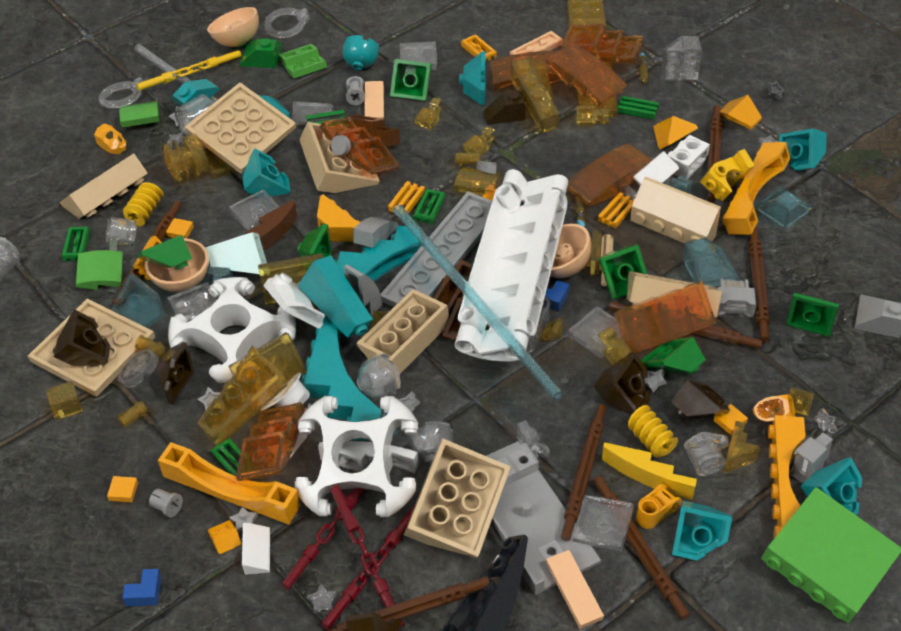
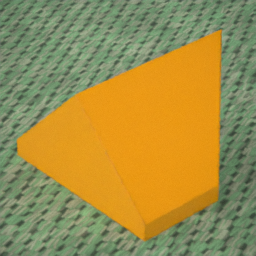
M749 95L732 100L721 109V116L750 130L762 119Z
M671 116L653 126L659 149L674 143L698 129L696 124L675 116Z

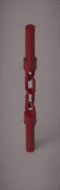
M334 485L330 488V491L344 518L343 523L353 543L359 544L363 553L361 561L366 572L369 575H373L375 579L373 587L378 596L381 597L385 608L393 606L395 603L389 592L387 581L385 578L380 579L378 575L380 569L373 553L367 552L363 543L365 535L356 516H353L340 486ZM359 531L361 537L358 536L356 540L353 533ZM369 556L371 557L376 567V569L372 567L371 571L365 561V559H369ZM401 619L400 622H401V629H402V628L405 626V624H404L403 620Z
M354 488L351 493L345 496L351 511L358 503V498L365 489ZM338 507L335 510L336 517L331 524L326 523L322 526L316 535L317 542L315 545L309 544L306 547L300 560L281 583L284 589L290 590L308 564L315 560V557L320 553L319 545L326 544L335 533L334 525L339 519H344ZM328 527L327 531L331 530V532L324 540V537H320V535Z
M415 505L395 530H392L384 539L385 543L381 549L374 553L375 558L379 553L382 556L378 562L379 567L387 558L389 551L392 548L394 549L402 540V535L406 530ZM370 558V560L368 561V567H374L376 569L372 559ZM365 568L342 593L343 596L322 621L321 625L326 630L331 628L349 603L356 599L371 575L367 574L365 576ZM358 580L362 583L359 587L356 585Z

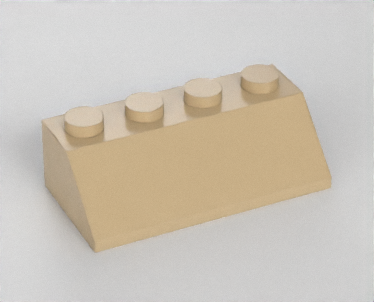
M132 154L59 203L78 219L84 215L88 218L97 212L95 208L99 205L105 207L113 201L111 197L117 194L120 197L128 192L127 187L133 184L135 187L143 182L144 179L142 177L147 174V171L136 155Z
M645 176L633 202L630 221L705 252L716 237L721 207Z
M629 271L627 300L632 302V306L645 308V305L654 306V310L667 312V309H673L675 314L688 316L690 312L697 314V318L710 320V316L717 317L722 291L716 287Z
M412 289L357 342V346L377 370L396 379L445 329L449 320L448 306Z

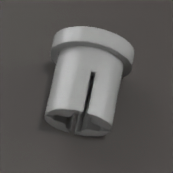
M353 81L348 86L346 100L349 104L356 106L362 104L365 100L363 85L358 81Z
M159 488L153 491L149 499L150 506L163 511V514L170 518L177 515L183 503L180 494L168 493Z

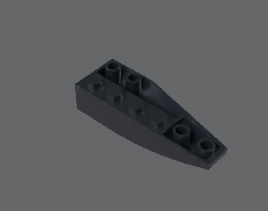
M525 534L508 537L504 541L500 550L479 578L488 576L489 584L479 591L468 594L442 631H505L512 614L523 573L528 537Z

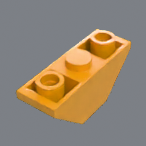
M324 194L320 196L317 213L318 227L322 224H328L330 240L332 242H354V228L360 221L355 220L346 210H342L337 206L334 200H330Z

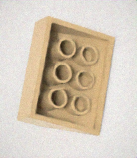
M307 122L299 140L318 191L339 193L379 184V178L363 138L354 130ZM345 135L349 138L351 148L348 154H334L331 142L335 136Z
M442 439L404 535L430 546L478 558L511 466Z

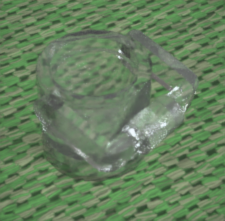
M109 217L106 228V243L109 244V250L117 251V244L133 246L136 236V220Z
M700 432L688 439L684 447L697 475L710 476L725 466L726 461L721 450L728 447L730 443L726 435Z

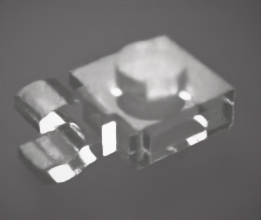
M526 420L518 423L517 438L520 443H526L538 461V453H543L546 458H549L550 449L547 445L537 442L539 437L535 428H531Z

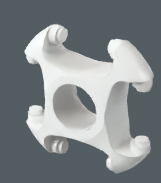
M223 278L215 280L214 284L208 289L211 296L219 298L211 307L187 322L182 314L171 317L168 328V340L170 348L181 342H186L188 346L201 348L222 361L223 365H213L209 370L210 376L216 382H244L251 380L258 370L253 362L246 361L261 347L276 338H279L283 344L294 341L296 318L285 312L281 306L278 308V315H273L246 301L243 296L252 294L255 289L253 283L247 278ZM233 325L246 327L243 331L232 335L219 333L226 327Z
M393 396L381 397L380 407L384 409V413H388L383 418L363 422L334 420L328 418V413H333L334 409H337V397H322L311 405L298 420L300 434H311V431L315 430V425L321 426L324 449L320 473L315 484L312 485V482L308 481L307 477H296L294 488L298 489L299 498L312 512L321 517L332 515V503H329L328 499L323 498L331 492L330 488L334 485H339L341 490L352 488L375 490L386 494V500H380V503L376 504V515L390 517L399 511L416 492L415 478H403V481L399 482V487L391 485L388 456L393 433L401 425V430L405 431V434H417L418 421L412 412ZM356 438L369 439L374 443V458L366 469L353 474L340 470L338 456L345 443Z

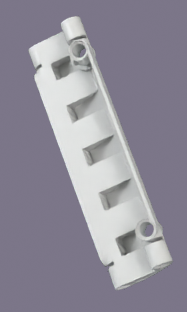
M508 170L505 173L502 185L495 191L459 310L458 320L461 324L455 341V348L458 351L491 361H517L525 357L529 337L534 336L537 330L567 210L565 194L568 179L565 176L558 174L527 182L522 173L517 170ZM486 325L490 327L489 330H485Z

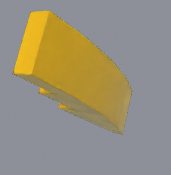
M604 442L602 461L622 474L654 489L663 483L672 495L693 501L697 479L673 474L674 466L651 461V452Z

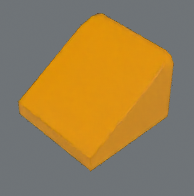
M230 520L207 530L219 554L241 545L238 532Z

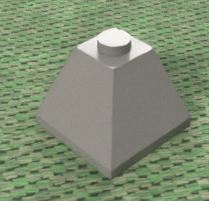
M861 294L854 329L900 338L901 303Z

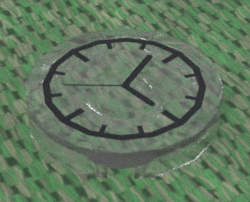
M145 349L134 355L120 371L118 376L119 382L127 388L134 387L143 382V376L146 373H152L157 366L159 358L152 349Z

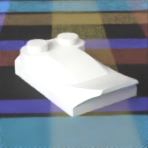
M281 273L267 279L264 287L285 312L319 329L321 328L325 314L313 308L310 299L300 290L298 284L292 282L293 279Z

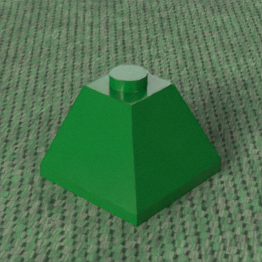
M267 38L248 41L240 66L276 68L279 60L278 54H281L283 43Z
M395 59L390 96L427 101L432 64Z
M322 224L306 234L303 242L299 243L298 254H300L301 264L306 272L313 261L332 255L328 224Z
M182 235L136 254L138 259L167 268L175 266L176 270L187 266V261L192 259Z
M639 245L625 246L599 258L611 299L627 294L629 271L647 274Z
M794 292L786 325L830 337L839 304Z
M693 337L665 340L641 359L645 367L650 370L658 371L663 369L665 372L687 374L696 372L700 368L699 365L706 360Z

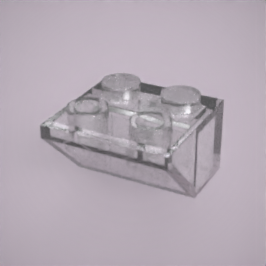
M681 36L664 48L661 81L698 80L702 53L699 36Z

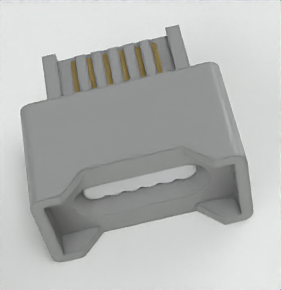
M720 279L717 289L722 291L717 316H723L725 313L744 314L747 317H754L756 309L754 288H749L748 280L732 281Z
M822 433L817 439L809 437L794 451L796 456L789 475L803 484L814 472L823 469L824 461L829 457L833 439L825 433Z

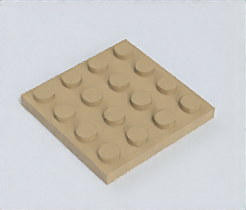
M238 83L185 126L186 133L241 174L244 173L252 151L255 148L266 154L296 129L294 121L242 83Z
M86 299L76 310L95 319L99 326L97 330L102 339L106 338L111 345L108 363L106 365L72 366L54 357L57 339L69 317L28 355V358L35 365L97 397L124 370L125 366L155 338L154 331Z

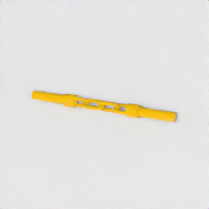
M238 50L219 57L206 59V61L191 65L190 67L161 74V76L137 83L136 87L140 91L161 83L166 84L179 77L208 68L211 69L219 66V64L240 58L241 52ZM187 70V73L181 74V71Z

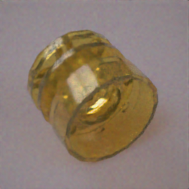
M195 133L182 137L183 147H180L176 140H172L173 150L168 142L162 144L166 167L176 183L182 182L181 173L188 180L190 178V169L196 177L209 173L205 152Z

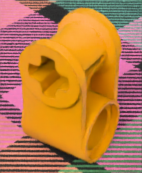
M659 484L652 492L639 501L636 523L644 529L654 528L666 517L671 516L677 511L682 503V499L673 496L667 490L665 484Z

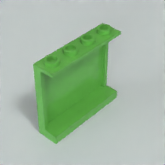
M815 487L767 547L761 559L766 562L768 567L777 570L785 576L792 585L801 588L809 594L815 602L821 603L832 611L835 617L849 624L899 556L901 547Z

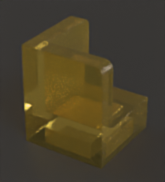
M72 381L45 390L56 420L83 411Z

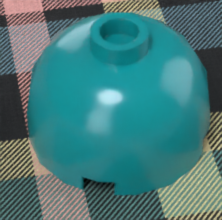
M352 35L347 37L344 42L343 57L346 63L353 69H367L377 61L380 47L373 39L369 38L367 41L363 39V36Z

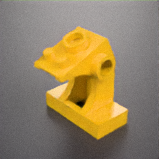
M743 149L738 151L733 157L715 163L704 175L700 183L712 192L716 199L724 201L732 192L731 187L736 186L755 165L746 150Z

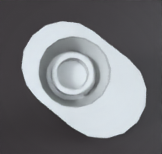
M299 372L294 375L284 386L268 396L259 406V410L263 411L272 405L283 411H294L300 408L310 396L309 391L299 380L301 373Z

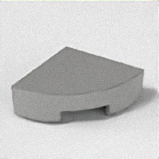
M477 161V170L496 174L497 164L495 162Z

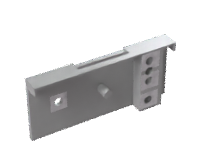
M517 441L486 455L489 458L511 466L491 523L503 542L512 536L525 534L528 537L522 576L535 595L557 585L546 565V559L570 550L581 572L601 563V559L576 523L574 524L570 541L561 539L566 509L540 473L539 461L526 443L521 445ZM552 549L556 551V554L548 555L547 551Z

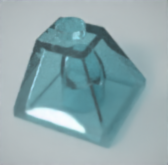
M780 186L757 202L754 208L784 228H787L812 210L813 206L783 186Z
M706 238L685 242L683 261L695 283L717 286L720 284V279L739 281V276L723 248Z

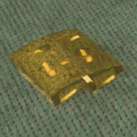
M463 167L454 182V191L466 193L469 191L474 194L493 197L495 189L498 188L502 173L496 172V174H491L474 168Z

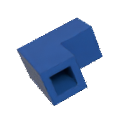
M557 280L552 289L547 288L543 307L559 312L569 294L570 284Z
M143 569L141 584L124 585L123 601L125 606L158 605L161 584L159 569Z

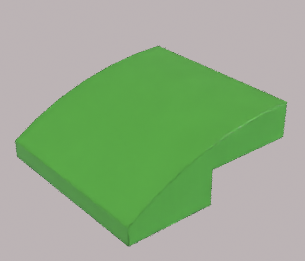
M313 44L278 54L283 66L293 78L327 68L326 61L319 56L318 49Z
M158 101L120 107V124L122 128L160 122Z
M98 250L79 253L75 287L97 290L99 284L120 288L123 252Z

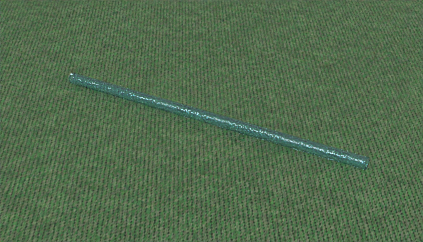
M400 204L396 205L393 208V212L552 399L555 401L559 400L563 396L561 389Z

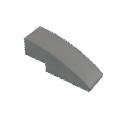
M369 217L354 228V243L373 248L380 239L386 240L397 228L398 223L378 217Z
M345 265L346 279L372 316L382 306L379 289L368 276L349 265Z

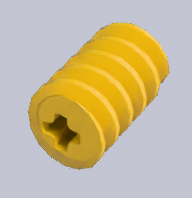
M145 182L140 184L131 200L128 201L123 209L125 219L134 226L140 227L145 225L156 205L163 198V191L152 183Z
M643 405L631 415L628 420V428L634 432V435L639 438L641 443L645 444V447L651 451L654 457L666 456L676 447L678 438H673V432L668 430L667 425L662 424L660 418H656V413L650 411L651 409L648 405Z

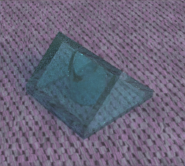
M130 273L112 310L148 328L165 316L159 294L135 274Z

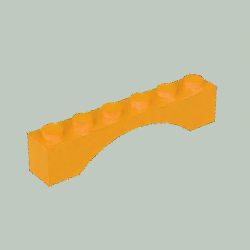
M786 142L762 144L753 161L755 166L743 178V182L737 189L734 199L730 202L726 214L723 215V224L726 226L728 234L752 235L758 223L753 206L755 197L767 181L785 170L790 160Z
M775 415L773 425L769 424L768 439H772V444L769 446V458H773V464L771 463L770 478H774V484L771 487V498L776 500V505H773L772 517L774 520H777V526H774V539L801 506L795 498L790 485L789 466L796 456L794 451L805 440L804 417Z
M170 442L158 459L163 477L288 525L301 506L298 489L276 481L255 482L236 477L213 466L191 449Z

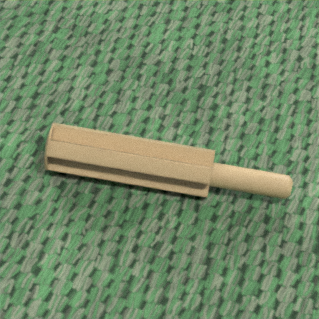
M605 234L601 237L600 257L613 251V236ZM599 261V270H602V267H601V264H600V261ZM602 270L601 285L607 286Z

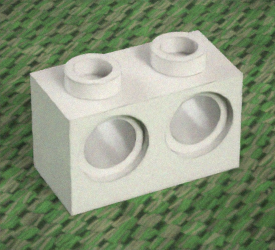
M691 135L684 141H680L677 148L668 153V156L679 167L673 174L687 180L708 159L710 144Z

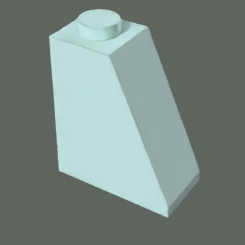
M248 233L205 247L208 252L211 268L262 275L270 274L260 237L257 233Z

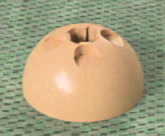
M254 7L233 10L214 20L208 26L207 31L217 43L223 46L239 47L245 45L255 36L258 30V12Z
M564 224L562 226L550 277H571L585 267L592 249L591 238L586 228L578 224Z
M184 238L192 259L187 261V266L176 270L175 266L167 268L145 261V270L151 281L159 288L169 292H185L196 287L205 277L209 266L208 252L201 243Z

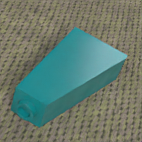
M332 256L313 261L298 284L300 290L347 338L355 334L357 336L364 334L368 330V326L373 318Z

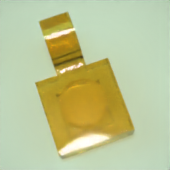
M434 97L430 102L429 108L423 107L414 119L415 125L432 130L440 119L442 107L438 105L441 99Z
M596 105L576 106L577 126L596 125V121L602 124L609 123V109L596 110Z
M487 126L482 131L481 136L476 134L463 144V151L476 158L481 157L491 148L490 142L495 138V136L491 135L494 129Z
M609 327L607 330L604 329L598 334L599 339L607 347L603 350V353L612 365L632 352L622 337L616 339V332L612 327Z

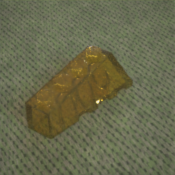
M525 57L512 62L511 78L518 91H522L525 104L540 132L544 133L559 127V112L554 104L545 62L531 57Z
M253 345L249 349L244 361H241L237 366V371L229 381L227 380L222 387L223 390L220 395L214 398L197 422L202 432L216 446L234 435L287 387L284 375Z

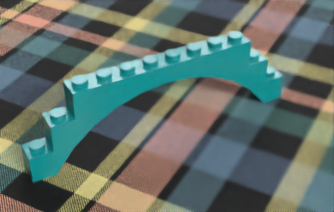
M397 226L396 233L392 234L391 240L380 239L373 248L364 246L362 253L340 251L338 260L335 259L334 261L344 276V266L349 265L375 282L395 267L407 263L422 246V228ZM325 315L321 328L316 327L317 337L311 343L312 355L307 358L306 362L307 373L303 374L301 383L310 393L309 398L337 397V409H334L333 413H328V418L347 420L346 422H363L382 418L381 409L359 391L347 374L339 351L342 332ZM364 438L352 439V440L370 441L369 439H364Z

